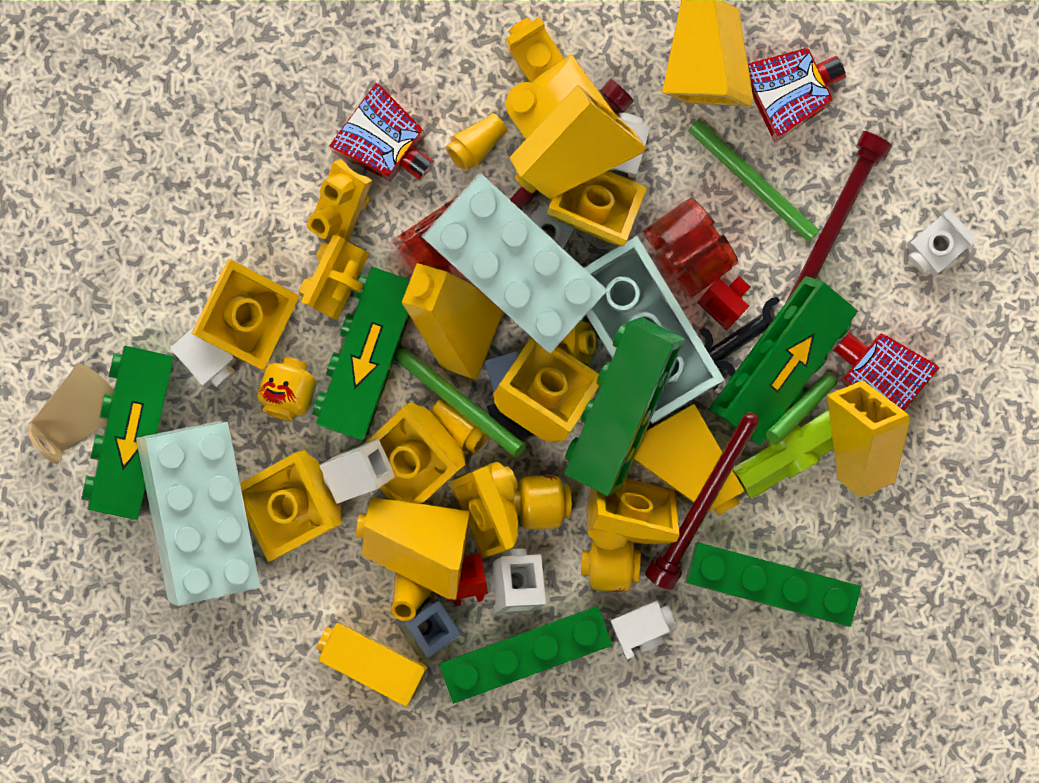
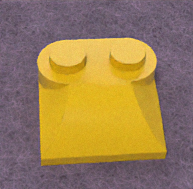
M572 54L532 82H522L514 86L504 103L509 116L526 139L577 84L614 113Z
M606 171L553 197L547 214L554 220L613 245L625 246L647 187L613 172Z
M228 258L191 334L231 354L236 359L264 371L300 295Z
M531 337L493 393L494 402L501 413L540 439L551 443L565 441L585 410L586 405L600 385L597 384L599 374L558 346L551 353H548Z
M413 402L403 406L366 442L368 443L379 438L395 477L380 487V490L389 500L424 504L466 465L464 452L457 441L427 408L416 405Z
M305 450L295 452L240 483L247 520L268 562L297 549L323 534L333 531L341 525V506L339 503L336 504L331 491L325 486L319 462Z
M496 461L449 482L460 510L470 511L468 528L479 553H481L482 559L514 547L518 537V520L513 500L515 497L514 490L518 488V484L510 467H503L501 463Z
M628 478L625 479L622 489L610 496H606L590 487L586 507L587 532L598 547L614 550L626 546L628 541L642 544L677 542L680 534L674 490Z

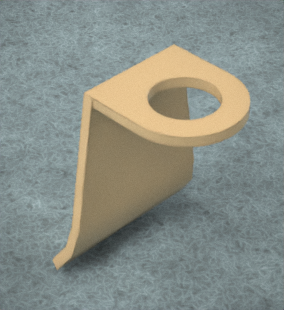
M77 363L64 382L30 421L28 436L36 449L50 462L58 464L62 460L63 450L69 449L106 425L107 419L99 418L104 394H113V388L107 381L90 367ZM38 439H40L49 448L51 453L43 447V445L40 443Z

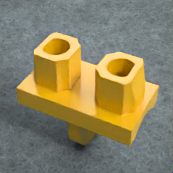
M343 160L334 161L327 179L323 180L319 191L321 195L314 213L309 217L306 225L307 228L322 239L332 238L334 234L349 241L360 211L368 206L370 200L368 191L372 180L352 171Z
M334 234L330 241H323L316 254L320 263L313 277L310 276L304 279L298 291L299 295L303 297L301 302L332 319L338 320L351 291L361 293L364 287L357 279L370 253Z

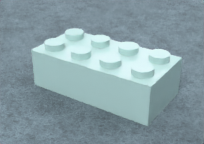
M478 174L422 235V238L548 353H551L608 291L482 174Z
M638 236L627 241L625 246L617 247L584 267L588 273L608 290L589 310L586 316L612 358L617 349L613 346V340L620 326L640 317L685 338V342L650 421L652 425L724 382L723 376Z
M216 421L136 438L168 602L181 606L260 588L228 422Z

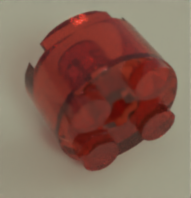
M692 197L685 202H681L642 231L650 245L656 251L661 250V253L656 258L667 274L671 276L677 273L680 276L677 278V282L689 298L696 296L729 272L739 262L724 234L720 236L714 228V220Z

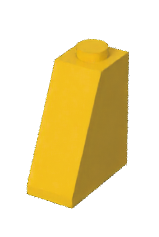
M681 0L662 93L690 104L752 106L753 94L738 8L724 2V0Z
M577 84L509 159L518 172L514 177L522 187L530 193H534L537 189L547 198L551 199L641 155L647 148L634 129Z
M417 263L402 300L403 306L441 368L477 380L503 311L472 284L449 272Z
M863 380L828 394L827 399L838 480L858 497L876 493L879 489L895 483L910 424L909 414Z
M693 404L647 430L634 458V462L693 504L720 458L722 451L697 407ZM733 470L708 512L715 509L719 516L740 504L736 496L743 493L744 489Z
M370 497L367 514L359 513L356 528V538H363L362 556L447 599L456 600L467 543L470 511Z
M340 622L336 623L334 629L326 626L316 646V649L322 652L318 661L406 707L411 704L429 667Z

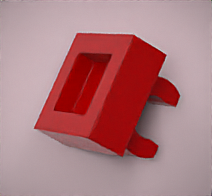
M740 276L729 286L718 278L697 301V304L727 331L748 309L749 305L742 299V296L751 286Z
M481 553L464 556L456 600L447 599V602L453 601L455 606L461 605V599L476 596L477 602H481L484 599V594H488Z

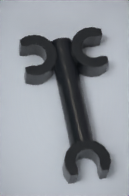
M778 297L769 299L762 308V314L714 346H712L713 337L710 331L705 327L699 330L705 339L704 347L717 368H723L730 377L733 376L736 372L735 368L731 363L723 359L766 331L774 320L770 315V309L780 302Z

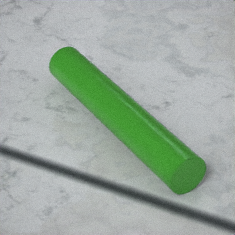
M824 373L766 432L767 439L772 444L778 445L837 385L835 377L829 373Z

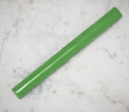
M700 119L689 128L688 132L808 243L817 235L820 230Z
M405 347L397 352L395 356L396 362L513 457L517 458L523 453L526 445L427 364Z

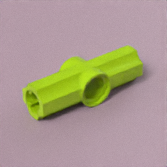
M829 409L802 427L800 424L797 425L778 445L769 442V447L732 469L749 499L762 494L786 477L791 479L819 462L821 456L834 449Z

